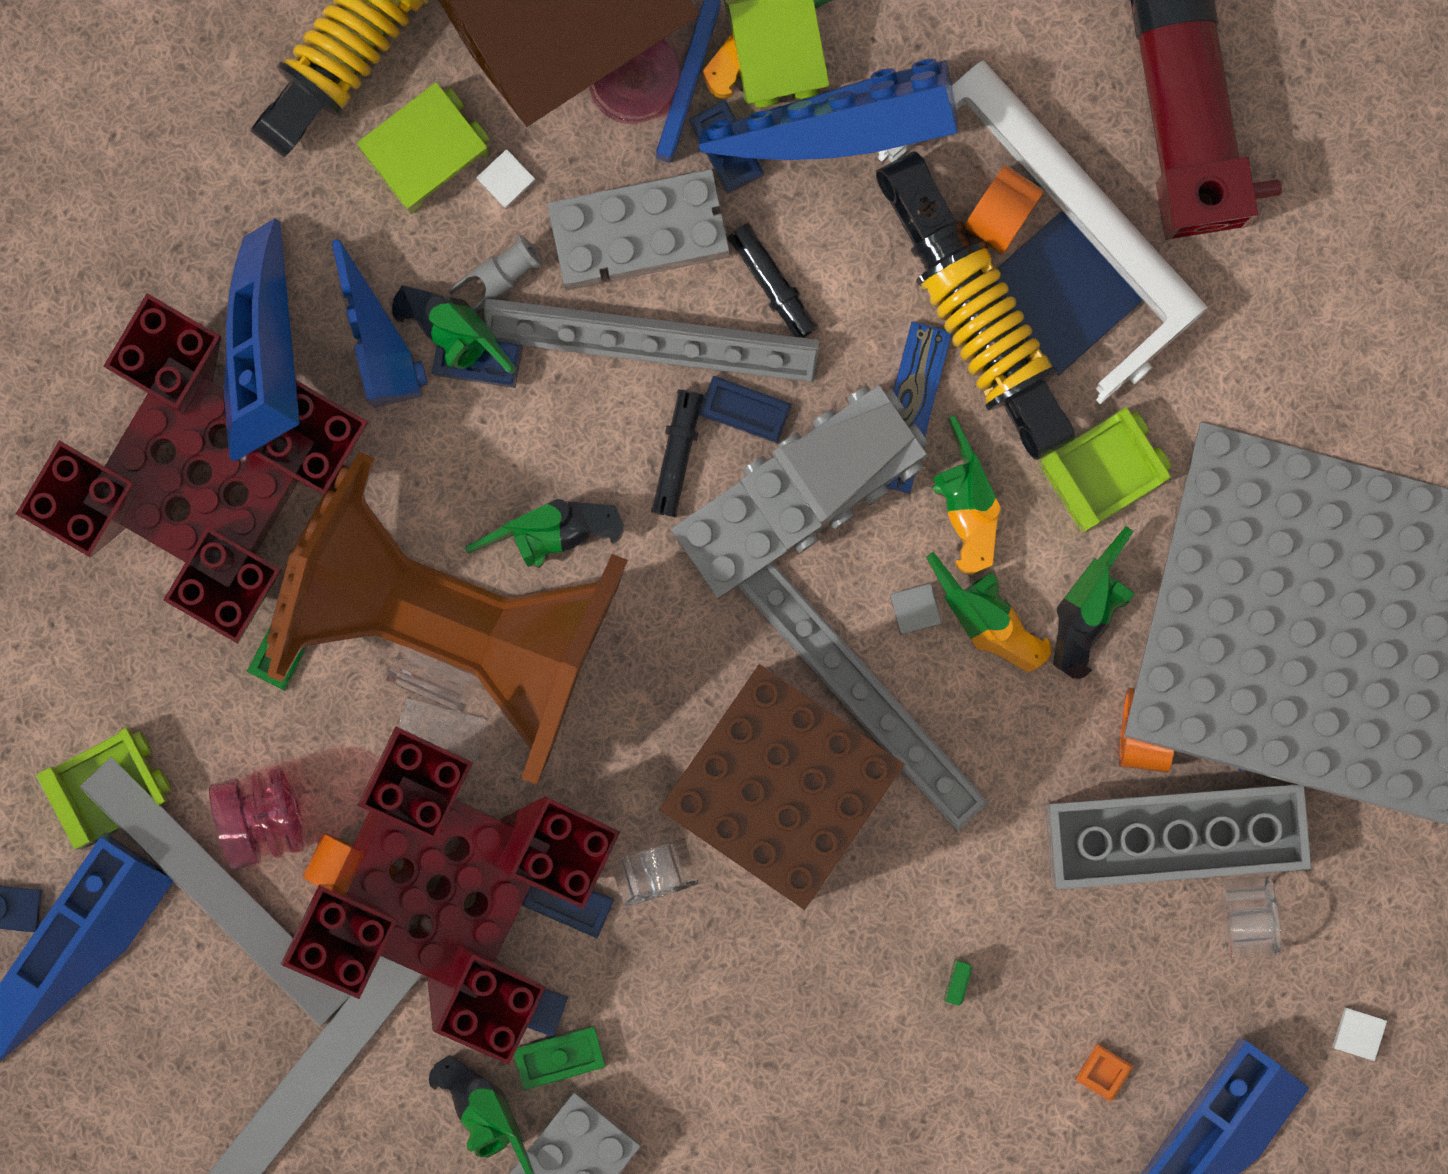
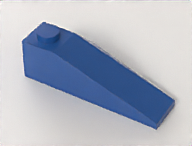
M340 240L332 241L344 297L348 299L349 306H347L349 324L354 338L358 340V345H355L354 348L367 401L373 408L422 397L420 386L428 385L422 360L414 362L413 355Z

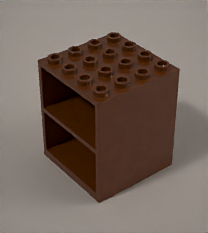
M438 0L474 61L526 127L699 16L691 2L692 0Z
M759 664L659 810L805 910L905 764Z

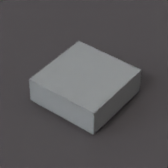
M931 583L890 594L900 635L942 624Z

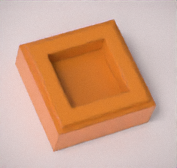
M1096 1043L1075 1080L1112 1102L1132 1070L1133 1065Z

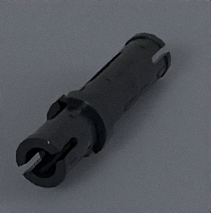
M750 223L744 224L733 231L735 235L732 233L727 237L728 241L731 242L771 301L768 304L771 310L779 313L794 337H807L819 327L818 324L815 323L799 299L800 292L797 287L790 286L751 228Z
M681 389L677 390L678 395L671 426H666L665 434L669 436L654 503L651 508L652 513L677 518V509L692 442L697 441L699 434L695 431L701 401L704 397L703 394L691 391L689 393Z

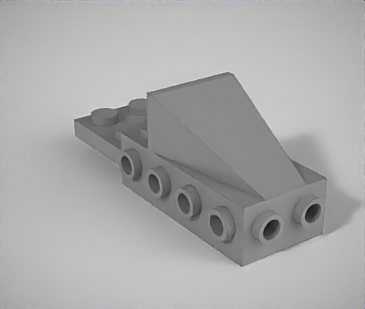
M868 385L863 386L847 398L850 403L849 406L837 414L832 408L820 415L812 422L815 427L814 430L803 437L797 432L785 439L773 451L774 457L766 461L764 456H761L743 469L746 476L740 479L739 483L671 528V531L718 599L787 552L789 553L796 548L801 553L820 540L817 535L818 532L829 525L835 530L855 516L852 509L862 502L866 501L870 506L890 492L886 485L898 477L905 482L924 469L921 462L927 459V454L923 448L928 446L929 443L916 424L908 428L900 416V413L905 408L891 389L884 393L880 385L872 390Z

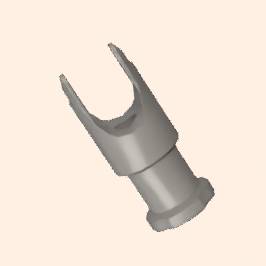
M520 235L515 239L516 244L498 257L491 256L453 285L449 293L452 294L473 279L480 278L484 282L486 293L483 299L472 307L475 313L480 312L485 307L486 298L497 299L515 286L514 280L532 267L538 269L542 266L541 257L533 245L523 235Z

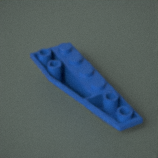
M933 58L924 59L914 63L911 69L898 72L893 68L882 69L874 72L869 79L770 110L759 111L732 122L729 120L714 122L701 132L699 140L700 151L703 153L754 159H829L875 153L956 134L958 131V117L947 60L936 62V59Z
M276 218L243 238L229 290L226 320L224 399L229 458L234 461L300 424L281 222Z
M106 832L100 836L0 982V1061L127 950L173 883V880L163 870Z
M1239 1037L1141 1174H1240L1260 1157L1309 1088L1266 1054Z

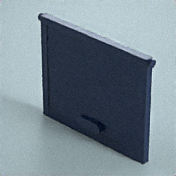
M1063 211L1058 213L997 268L1001 273V277L992 283L993 286L1001 282L1008 285V293L1001 296L1000 299L1003 300L1009 296L1015 298L1017 304L1008 313L1011 314L1016 310H1020L1024 314V320L1015 326L1017 328L1024 324L1031 326L1032 334L1026 337L1025 340L1038 339L1041 353L1047 355L1052 366L1056 367L1058 376L1143 301Z

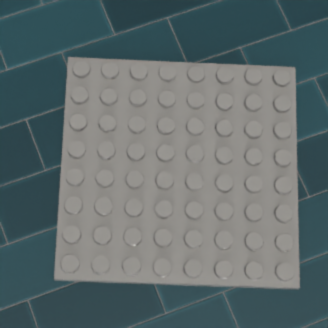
M1200 422L1124 737L1448 825V489Z

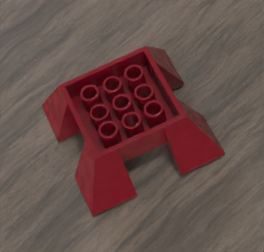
M146 293L103 366L147 393L138 411L105 466L59 440L17 510L16 515L90 558L126 528L185 562L163 601L238 644L281 572V569L256 555L298 482L326 496L369 422L295 379L300 424L237 461L230 459L228 447L218 449L214 444L215 434L220 429L227 428L224 389L213 383L221 336ZM165 443H173L176 449L175 457L169 463L160 464L157 460L159 447ZM201 464H209L212 469L211 479L206 484L196 485L193 481L195 468ZM237 485H245L248 489V499L240 506H232L229 502L231 489ZM179 500H187L191 508L189 516L183 521H174L171 514L173 505Z
M395 726L358 803V806L369 811L335 883L318 885L281 965L360 999L380 956L427 976L432 1030L435 1033L509 1065L546 986L501 962L496 957L531 885L577 907L585 908L620 831L546 796L501 819L456 799L473 762ZM458 836L457 848L453 852L446 854L445 847L447 842L451 838ZM403 858V867L400 872L390 876L389 869L391 864L396 859ZM440 875L438 887L431 892H427L428 881L433 876ZM476 892L474 904L464 909V900L467 895ZM416 914H421L422 919L419 926L414 930L408 931L410 919Z

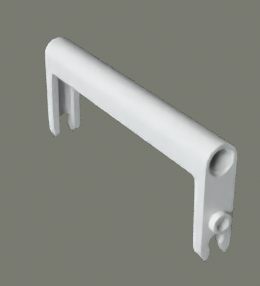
M983 60L952 85L956 111L962 106H968L1009 153L1038 185L1045 189L1047 195L1163 322L1135 351L1098 383L1099 386L1096 390L1100 394L1096 401L1101 404L1128 380L1136 384L1153 368L1148 362L1193 324L1208 307ZM916 143L878 152L880 155L877 158L881 162L886 158L893 162L904 155Z

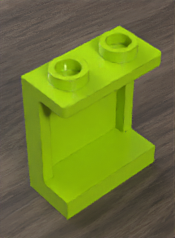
M724 0L726 15L731 23L741 74L742 96L748 104L754 103L757 108L768 107L779 103L778 97L795 94L796 99L809 98L820 94L819 88L829 86L814 0Z
M437 82L357 142L361 152L410 215L424 205L422 202L424 199L479 157L484 159L489 155L485 143L490 138L476 120L470 124L459 112L465 107L450 87L443 91Z
M1127 407L1121 409L1115 415L1038 462V465L1081 533L1086 532L1171 478L1167 470L1172 468L1167 456L1160 447L1152 448L1145 437L1149 433V429L1137 411L1131 414Z
M125 727L119 730L118 734L56 767H49L36 774L74 850L83 849L98 841L104 832L111 834L120 829L80 789V786L110 757L155 800L158 806H163L170 802L166 793L172 790L171 785L161 768L153 770L147 758V755L151 754L152 750L141 731L134 733L131 727Z

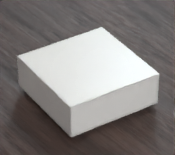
M507 149L476 177L505 209L536 181Z
M1345 1007L1332 1048L1375 1061L1387 1021Z

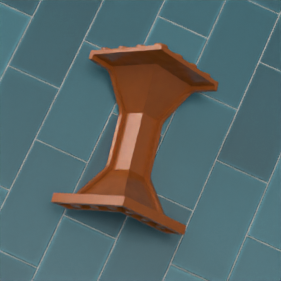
M358 452L350 467L347 465L342 466L326 496L323 495L290 552L266 641L269 645L265 656L271 658L267 676L283 682L298 653L306 646L366 636H378L449 664L478 678L529 746L530 754L521 779L537 785L551 755L580 670L618 590L628 560L612 554L600 581L596 583L510 598L497 595L415 562L401 551L365 500V490L374 458Z

